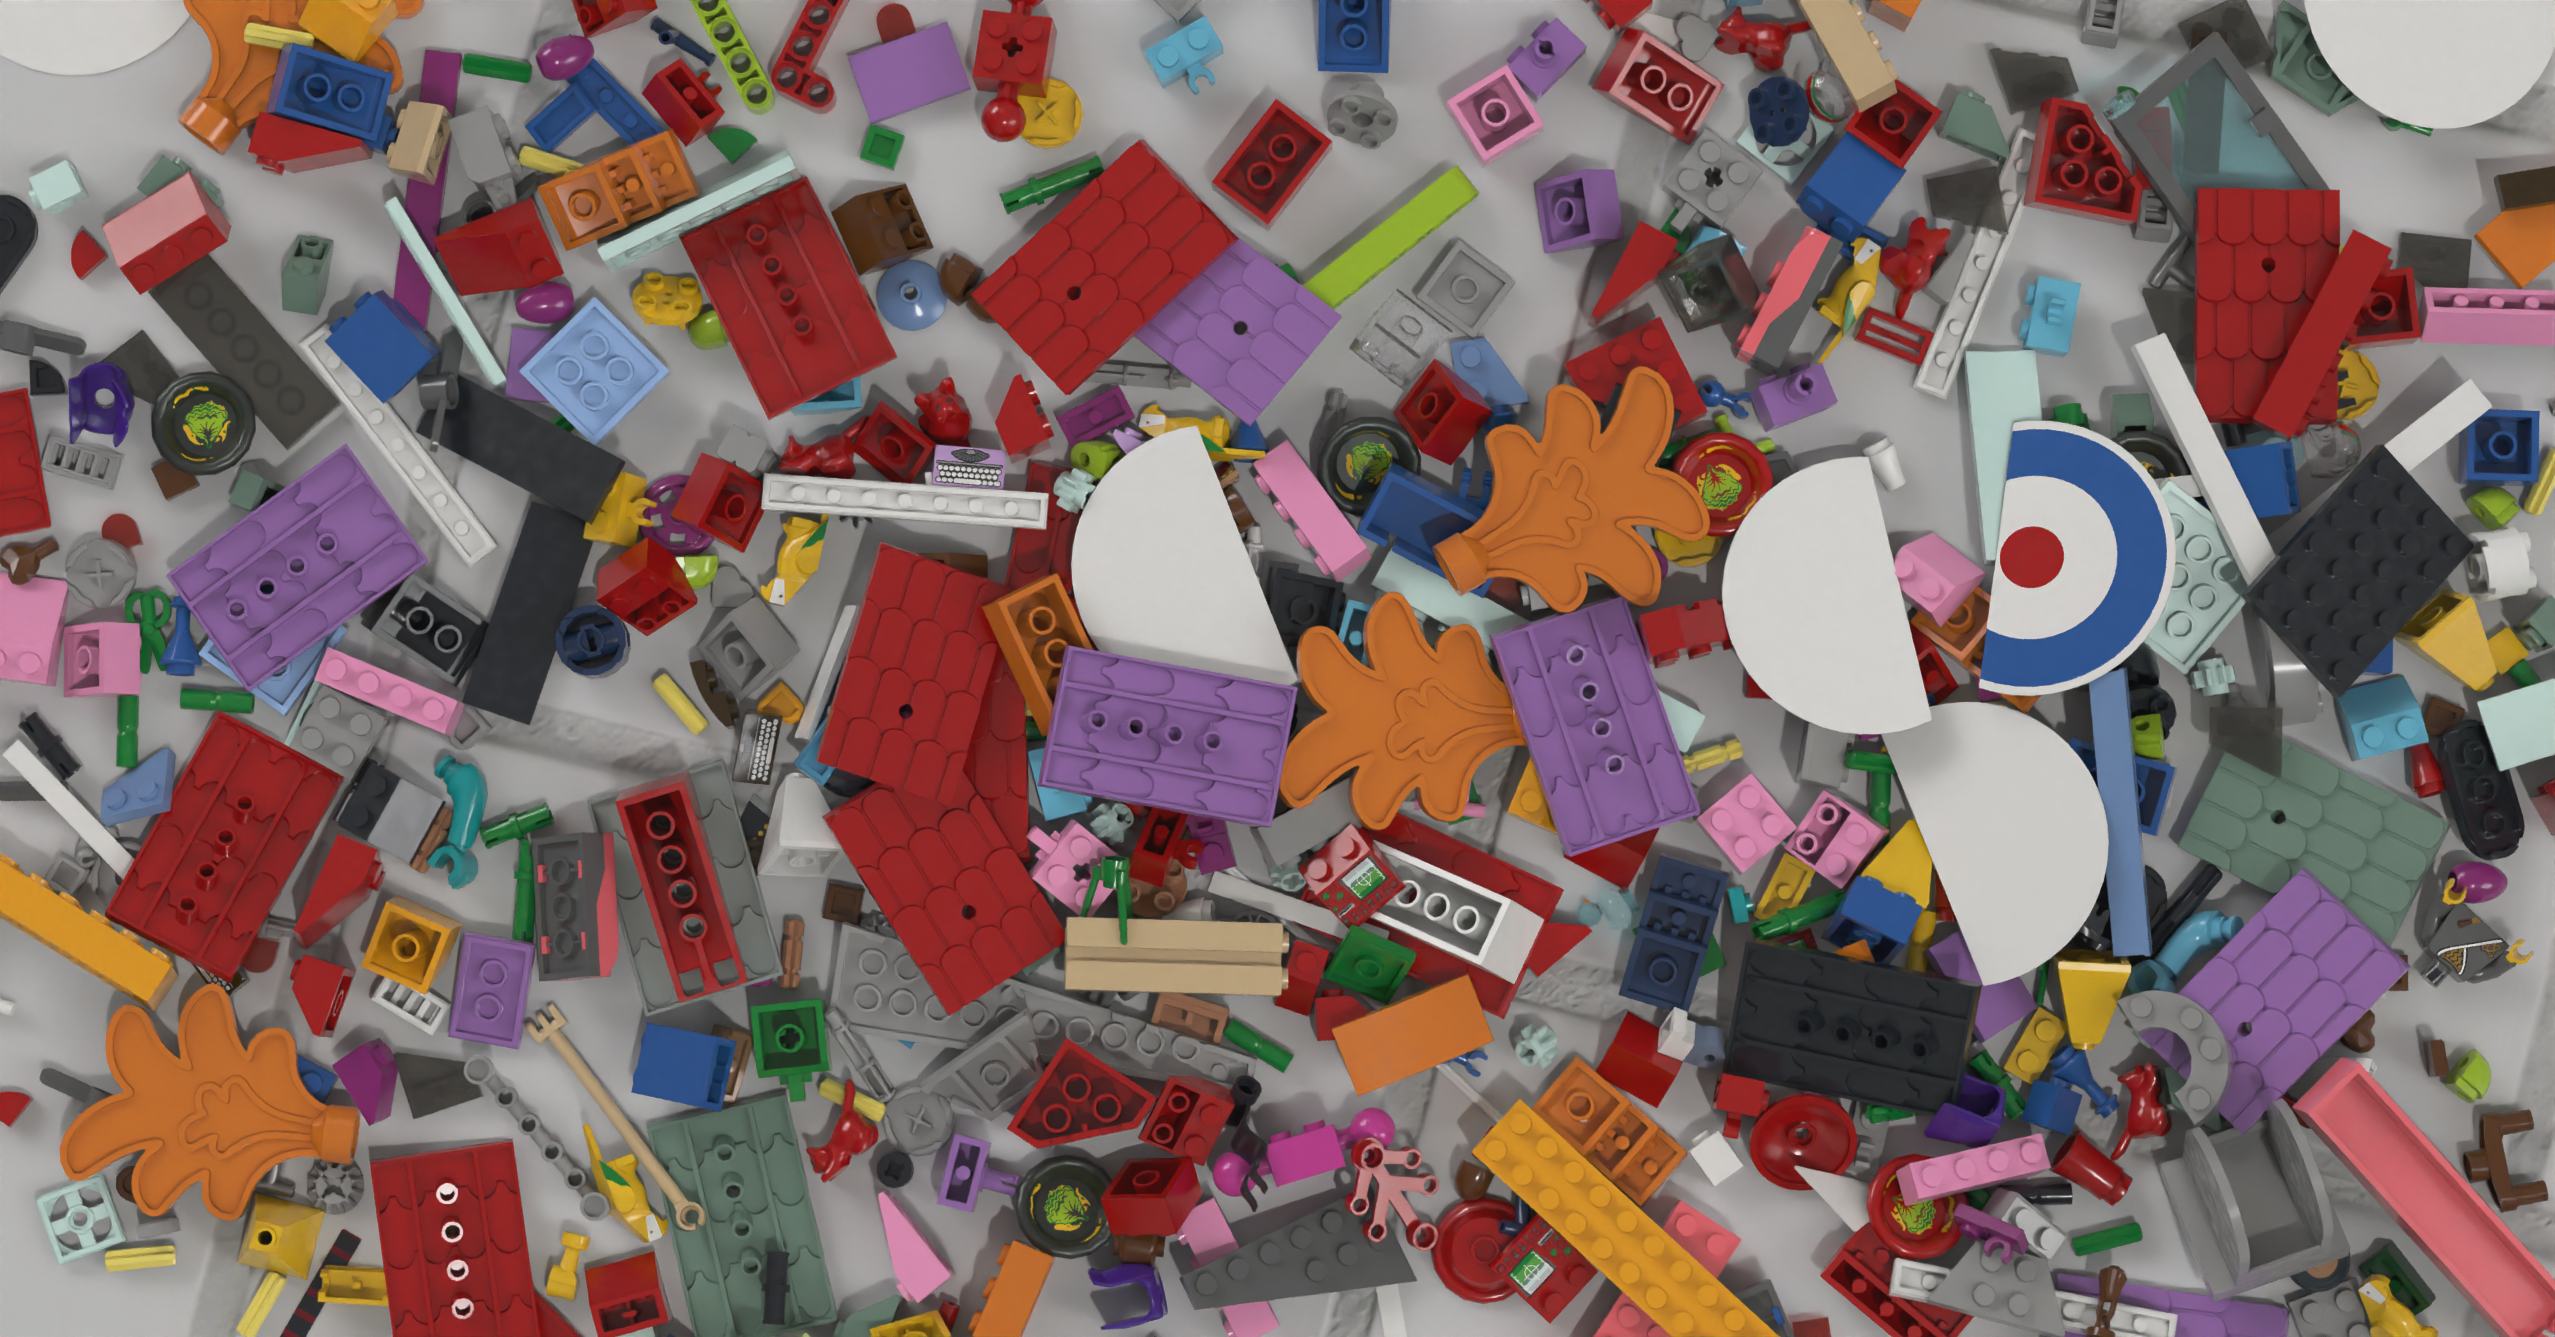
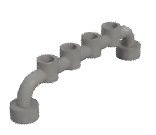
M484 1056L470 1058L464 1066L466 1079L472 1084H486L493 1092L496 1104L510 1112L518 1122L519 1131L533 1139L541 1149L542 1158L547 1162L553 1163L564 1176L566 1186L576 1190L583 1198L580 1203L582 1215L590 1221L604 1219L609 1214L611 1208L608 1197L593 1189L588 1183V1175L583 1169L575 1168L565 1156L564 1146L558 1141H552L542 1129L541 1119L535 1114H529L519 1102L518 1092L512 1087H506L494 1073L495 1069L492 1061ZM505 1091H509L513 1097L511 1103L507 1105L501 1099ZM528 1118H532L536 1123L535 1129L531 1132L527 1131L524 1126ZM551 1145H555L559 1150L558 1156L554 1159L550 1158L547 1153ZM574 1172H578L582 1176V1182L578 1186L571 1183V1175Z

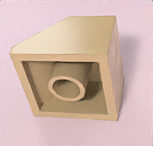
M409 101L407 109L400 111L396 125L397 129L400 130L396 143L391 142L386 155V162L389 163L388 168L393 174L434 186L451 134L447 120L454 118L444 106Z

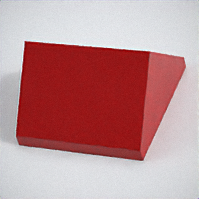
M881 401L855 440L853 448L856 454L891 482L914 484L934 459L936 444L886 403Z
M1659 827L1571 857L1565 854L1563 858L1627 891L1644 861Z
M1627 1011L1595 1072L1607 1082L1658 1108L1676 1078L1683 1061L1657 1052L1659 1028Z

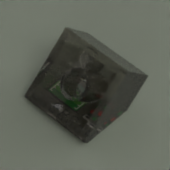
M1731 234L1699 243L1658 272L1687 333L1750 315L1760 295V291Z

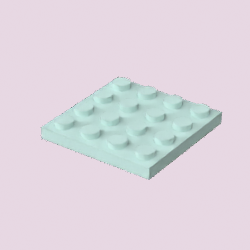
M2166 477L2158 488L2169 509L2175 532V572L2166 605L2157 623L2143 642L2186 675L2246 604L2241 594L2248 588V585L2212 512Z

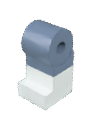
M1674 1007L1659 1028L1657 1052L1694 1066L1715 1069L1724 1064L1727 1037L1724 1031L1718 1027H1705L1687 1020V1012Z

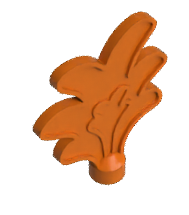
M184 0L183 3L187 12L204 30L209 39L212 49V68L205 87L178 119L179 124L215 152L224 155L241 131L247 126L256 123L259 111L266 112L282 51L281 49L246 43L244 41V31L247 23L308 33L298 26L308 0ZM395 0L398 15L394 19L407 20L417 16L425 5L424 0ZM379 36L357 63L394 74L389 95H392L402 89L404 73L394 49ZM314 38V50L342 58Z
M1640 366L1632 369L1627 374L1615 411L1602 433H1600L1601 422L1599 413L1592 400L1581 390L1565 384L1552 387L1545 396L1544 424L1539 443H1536L1535 439L1526 429L1518 425L1505 424L1487 433L1484 445L1493 474V489L1489 504L1483 515L1470 528L1462 533L1457 532L1432 547L1442 572L1459 596H1463L1484 584L1486 579L1497 577L1510 578L1530 587L1550 609L1558 613H1569L1580 606L1586 597L1588 589L1586 573L1598 578L1618 596L1637 607H1647L1657 600L1661 588L1659 561L1650 545L1631 526L1654 528L1683 542H1693L1702 539L1708 533L1710 526L1706 505L1697 490L1680 475L1655 467V463L1668 443L1674 419L1673 396L1669 384L1659 373L1648 367Z
M1398 592L1386 593L1374 602L1364 622L1363 643L1370 668L1354 658L1336 633L1330 628L1324 626L1308 628L1299 639L1296 660L1297 671L1303 689L1310 700L1323 712V715L1304 725L1287 743L1278 795L1288 807L1294 809L1306 807L1331 782L1344 772L1356 767L1349 783V803L1353 814L1366 829L1376 831L1388 827L1403 801L1413 789H1416L1419 806L1425 815L1435 821L1451 822L1458 820L1463 815L1470 781L1476 769L1488 756L1505 747L1523 746L1528 748L1509 691L1506 689L1505 684L1491 670L1481 637L1472 626L1461 624L1447 628L1439 634L1432 649L1425 640L1416 616L1405 597Z
M207 984L189 998L180 1015L178 1025L180 1058L163 1042L149 1013L143 1008L135 1005H123L115 1011L108 1026L105 1049L109 1069L118 1085L123 1089V1092L102 1099L81 1113L64 1134L59 1147L60 1163L65 1174L74 1181L88 1180L117 1160L145 1150L134 1167L131 1180L134 1199L143 1213L152 1217L166 1214L188 1189L201 1181L202 1200L206 1209L217 1218L235 1221L245 1214L253 1191L262 1177L273 1167L284 1161L298 1157L321 1158L325 1162L351 1165L358 1142L361 1112L355 1107L334 1104L328 1106L317 1100L308 1091L299 1072L297 1043L294 1036L288 1030L283 1028H267L257 1033L250 1041L248 1049H246L237 1030L234 1008L227 991L217 984Z

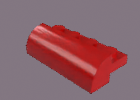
M1870 1221L1854 1232L1840 1246L1820 1274L1822 1279L1891 1337H1957L1975 1317L1924 1302L1890 1296L1889 1289L1894 1260L1900 1258L1915 1262L1919 1261L1914 1258L1900 1256L1885 1246L1871 1228Z

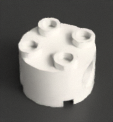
M2507 526L2491 532L2479 531L2466 536L2475 546L2464 558V567L2470 588H2478L2480 592L2474 595L2477 601L2487 603L2509 596H2523L2527 594L2528 589L2536 587V573L2533 567L2529 566L2527 555L2531 550L2530 538L2527 532H2518L2515 527Z

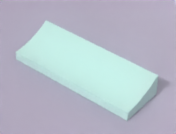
M785 149L701 190V193L695 197L667 207L662 212L639 220L624 229L598 240L599 248L597 250L611 272H614L680 240L679 237L801 179V176L788 150Z
M2035 350L1965 351L1963 357L1984 566H1994L1996 561L2014 422L2042 421Z
M2555 678L2476 702L2499 771L2555 755Z

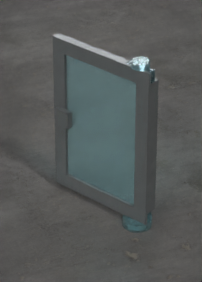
M2212 32L2136 97L2131 90H2126L2108 101L2101 109V112L2113 127L2116 137L2194 245L2196 239V192L2198 188L2330 190L2218 32Z

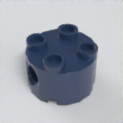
M589 605L576 608L563 618L564 620L561 622L555 635L556 651L562 663L574 673L589 679L606 678L618 672L627 663L631 650L630 633L625 623L613 612L597 605Z

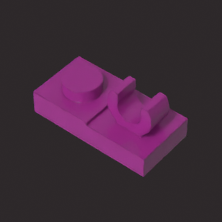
M1189 814L1188 825L1192 839L1204 843L1202 855L1196 854L1201 875L1236 867L1237 862L1226 821Z
M1961 1202L1953 1213L1961 1234L1974 1241H1977L1979 1238L1986 1241L1984 1252L1987 1257L1990 1258L1995 1249L2003 1248L2004 1251L2000 1258L2005 1265L2012 1260L2013 1251L2024 1255L2029 1246L2024 1230Z

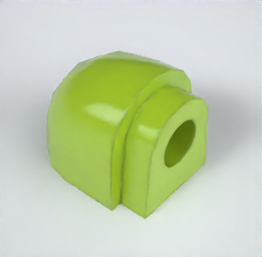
M715 310L698 315L690 323L688 334L696 348L713 350L728 345L727 342L730 340Z
M1097 440L1076 444L1070 454L1072 467L1078 470L1082 469L1095 476L1094 481L1102 480L1110 469L1124 457L1115 444Z
M2485 487L2466 499L2467 507L2471 513L2487 529L2492 531L2502 529L2520 511V508L2515 504L2517 499L2503 488Z
M719 554L675 556L693 591L703 589L713 582L718 572Z
M2160 713L2133 718L2134 753L2145 759H2164V735Z
M2472 1049L2459 1059L2446 1077L2447 1079L2443 1085L2462 1100L2474 1103L2476 1099L2484 1097L2490 1086L2491 1069L2489 1063L2476 1049Z

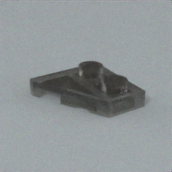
M1993 48L1988 52L2010 115L2041 106L2042 101L2051 97L2062 99L2079 92L2068 58L2058 56L2044 57L2029 52L2001 51L2000 48Z
M144 330L138 332L99 362L111 363L123 369L127 375L132 395L154 406L158 396L172 381L180 378Z
M2209 707V743L2274 777H2281L2283 708Z

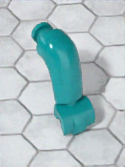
M447 755L436 766L434 775L439 779L443 778V782L448 785L447 793L451 796L454 803L453 817L447 840L451 844L450 846L437 849L427 864L432 868L443 869L452 858L454 869L448 876V882L452 889H460L470 884L478 873L477 858L468 848L472 849L485 812L488 792L486 780L476 766L472 763L465 765L460 762L456 763V759L453 756Z

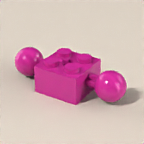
M1371 1107L1359 1111L1353 1117L1350 1126L1335 1131L1333 1124L1326 1126L1323 1119L1304 1125L1305 1133L1292 1137L1290 1130L1269 1136L1271 1144L1267 1145V1153L1260 1163L1257 1172L1261 1177L1273 1173L1276 1186L1280 1187L1346 1166L1342 1151L1353 1148L1354 1144L1363 1137L1376 1138L1382 1143L1384 1149H1387L1395 1137L1394 1121L1384 1110ZM1234 1151L1221 1155L1216 1160L1212 1171L1214 1184L1219 1191L1231 1197L1242 1196L1240 1186L1244 1177L1249 1172V1164L1242 1157L1236 1155ZM1251 1179L1247 1182L1249 1191L1256 1185Z

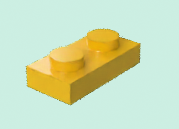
M1784 853L1752 917L1762 920L1778 914L1777 910L1784 907L1789 909L1797 907L1815 870L1803 861Z
M2038 1007L2002 1069L2032 1086L2034 1079L2038 1080L2067 1031L2065 1022Z

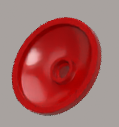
M1795 1094L1773 1102L1767 1107L1766 1112L1762 1111L1759 1114L1750 1132V1154L1757 1170L1771 1183L1789 1190H1813L1808 1182L1795 1170L1794 1166L1842 1176L1855 1157L1857 1133L1850 1115L1835 1101L1816 1094ZM1798 1128H1806L1803 1132L1795 1131Z

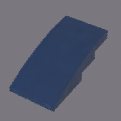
M1662 852L1660 853L1618 995L1670 1011L1676 1007L1686 1011L1688 1014L1729 878L1728 872Z

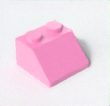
M1934 532L1902 546L1893 557L1896 569L1895 575L1898 577L1903 599L1939 628L1942 627L1987 576L1986 572Z
M97 622L64 627V698L140 695L142 681L140 671V649L142 645L140 624Z

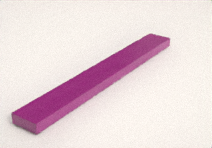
M434 50L425 51L419 102L444 106L453 117H455L462 55L460 53ZM452 132L434 186L413 179H409L405 213L433 259L437 253V247L433 238L440 234ZM401 238L393 299L399 301L421 324L425 333H427L432 287Z

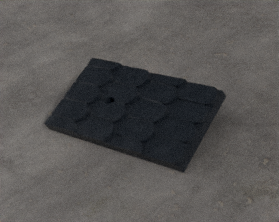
M1751 938L1745 943L1722 1073L1934 1117L1943 1103H1950L1959 1107L1982 984L1928 971L1924 973L1817 949H1804L1770 940Z

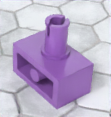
M1557 17L1550 24L1546 20L1542 22L1531 34L1534 40L1525 49L1520 45L1506 60L1510 64L1508 67L1523 91L1535 102L1586 52L1587 46Z
M1804 362L1790 368L1791 375L1779 379L1777 374H1773L1757 381L1759 387L1752 391L1750 396L1765 433L1827 410L1838 402L1822 363L1811 367L1809 362Z
M955 1133L937 1204L974 1212L979 1191L982 1192L983 1189L1014 1197L1017 1188L1004 1185L1003 1181L1018 1184L1020 1175L989 1168L987 1160L992 1142Z

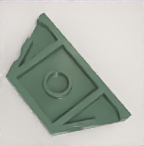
M2283 0L2278 6L2270 78L2328 117L2360 100L2341 82L2323 57L2312 34L2307 15Z

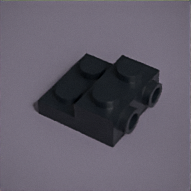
M1273 568L1267 604L1282 642L1289 644L1291 647L1298 648L1301 635L1308 628L1315 626L1328 627L1338 636L1339 627L1336 626L1338 612H1342L1346 600V593L1343 592L1344 582H1336L1335 580Z

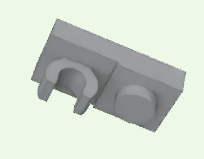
M1856 1101L1852 1120L1857 1133V1150L1847 1170L1875 1176L1879 1169L1889 1122L1886 1120L1884 1123L1871 1124L1865 1118L1868 1103Z

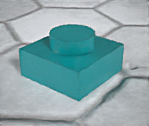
M1742 886L1726 890L1733 926L1749 922L1748 914L1754 913L1750 893L1743 894Z

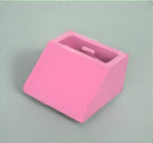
M1824 789L1784 849L1839 888L1848 889L1855 878L1864 870L1890 830L1862 810Z

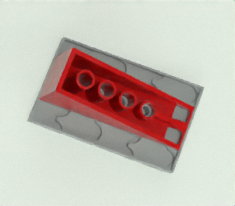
M724 759L587 800L595 833H613L617 914L646 1017L784 975Z

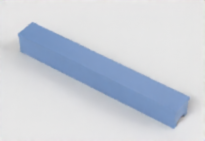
M2121 667L2118 670H2111L2105 675L2089 682L2098 790L2104 805L2108 824L2109 847L2106 878L2114 957L2150 956L2153 951L2127 667Z

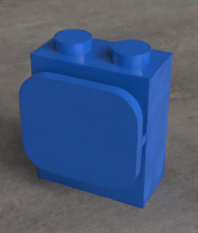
M1847 132L1806 184L1796 203L1800 205L1804 214L1837 238L1854 243L1896 188L1907 170L1905 168L1899 169Z
M384 290L378 291L373 295L368 291L354 303L353 306L357 310L348 319L343 315L330 326L328 330L332 334L324 342L384 404L400 393L441 351L426 336L421 324L399 301L390 298Z
M2292 441L2224 451L2257 518L2301 512ZM2203 497L2201 505H2203L2206 509H2208L2211 512L2205 498Z
M647 1022L645 1033L641 1039L638 1065L633 1074L631 1093L721 1112L737 1041Z

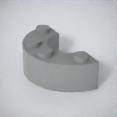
M2252 608L2254 623L2257 624L2260 630L2266 654L2268 683L2265 694L2271 728L2313 722L2317 713L2323 711L2322 697L2318 691V679Z
M2143 991L2118 1000L2119 1006L2138 1034L2143 1035L2153 1030L2171 1031L2179 1035L2187 1044L2191 1054V1073L2186 1084L2175 1095L2195 1126L2200 1127L2206 1123L2224 1102L2233 1075L2231 1047L2218 1021L2196 1002L2173 992Z

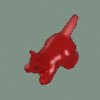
M1737 6L1735 11L1722 21L1717 28V33L1723 38L1716 41L1715 47L1717 50L1729 55L1749 53L1752 55L1757 69L1762 72H1773L1783 66L1784 56L1790 47L1792 36L1808 32L1812 28L1807 20L1787 25L1774 21L1751 22L1743 17L1741 7Z
M1917 217L1911 222L1903 248L1899 249L1889 246L1883 250L1880 256V272L1887 276L1891 284L1899 290L1895 305L1896 318L1898 319L1904 318L1913 294L1923 289L1929 282L1931 269L1937 257L1941 255L1946 257L1949 254L1945 248L1946 242L1951 236L1950 230L1948 228L1929 230L1927 229V221L1924 217Z
M951 377L943 379L935 390L929 393H920L914 398V403L924 413L918 418V424L922 431L936 444L972 448L968 436L971 432L973 420L964 398L956 394L955 384Z
M863 415L855 423L842 431L841 434L826 436L810 445H802L790 435L788 437V445L780 458L779 469L786 471V475L814 477L815 475L822 474L825 478L851 479L856 473L853 463L854 448L852 439L862 431L869 416Z
M2152 1062L2146 1063L2145 1067L2136 1064L2125 1075L2117 1077V1080L2125 1084L2130 1091L2131 1101L2126 1117V1128L2110 1155V1159L2113 1161L2118 1160L2125 1154L2132 1139H2146L2152 1136L2163 1137L2171 1129L2172 1119L2169 1109L2159 1101L2160 1094L2162 1093L2161 1076L2158 1066L2153 1065Z
M847 1079L845 1082L842 1114L836 1122L828 1143L818 1148L811 1147L806 1149L810 1156L813 1171L816 1174H822L821 1180L823 1183L831 1182L850 1165L852 1155H862L878 1141V1128L869 1123L864 1115L853 1107L856 1091L854 1083L850 1079Z

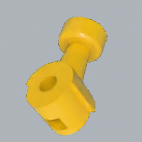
M563 1231L561 1244L566 1246L560 1265L554 1264L551 1269L546 1295L565 1298L572 1302L575 1301L580 1287V1279L576 1274L580 1250H588L590 1237Z

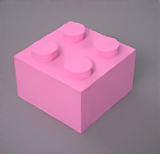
M1508 65L1493 72L1449 99L1446 103L1447 112L1483 168L1543 132L1544 122Z
M1752 773L1694 820L1739 875L1743 874L1797 829L1796 825Z

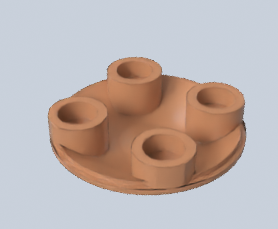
M1132 854V855L1130 856V858H1129V859H1130V863H1129L1130 865H1131V861H1132V856H1133V854ZM1174 860L1163 888L1129 877L1134 914L1146 918L1163 917L1172 913L1175 908L1177 909L1182 904L1187 892V878L1184 872L1185 869L1179 861Z

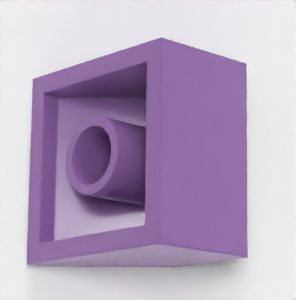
M1584 169L1534 184L1545 254L1598 247L1625 239L1614 170Z

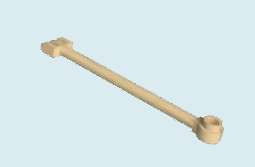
M553 1003L550 1004L547 1009L555 1018L553 1021L550 1022L540 1012L536 1015L537 1020L543 1026L540 1031L531 1021L527 1022L524 1026L537 1044L541 1045L548 1039L673 1203L677 1210L676 1219L680 1227L688 1231L699 1230L696 1223L691 1224L687 1221V1214L692 1210L697 1211L699 1215L697 1222L704 1226L707 1217L705 1209L698 1203L690 1202L562 1034L560 1030L568 1024V1021Z

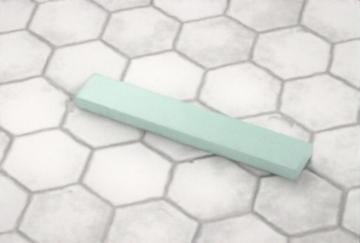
M395 196L385 202L384 210L492 388L497 389L506 383L504 374Z

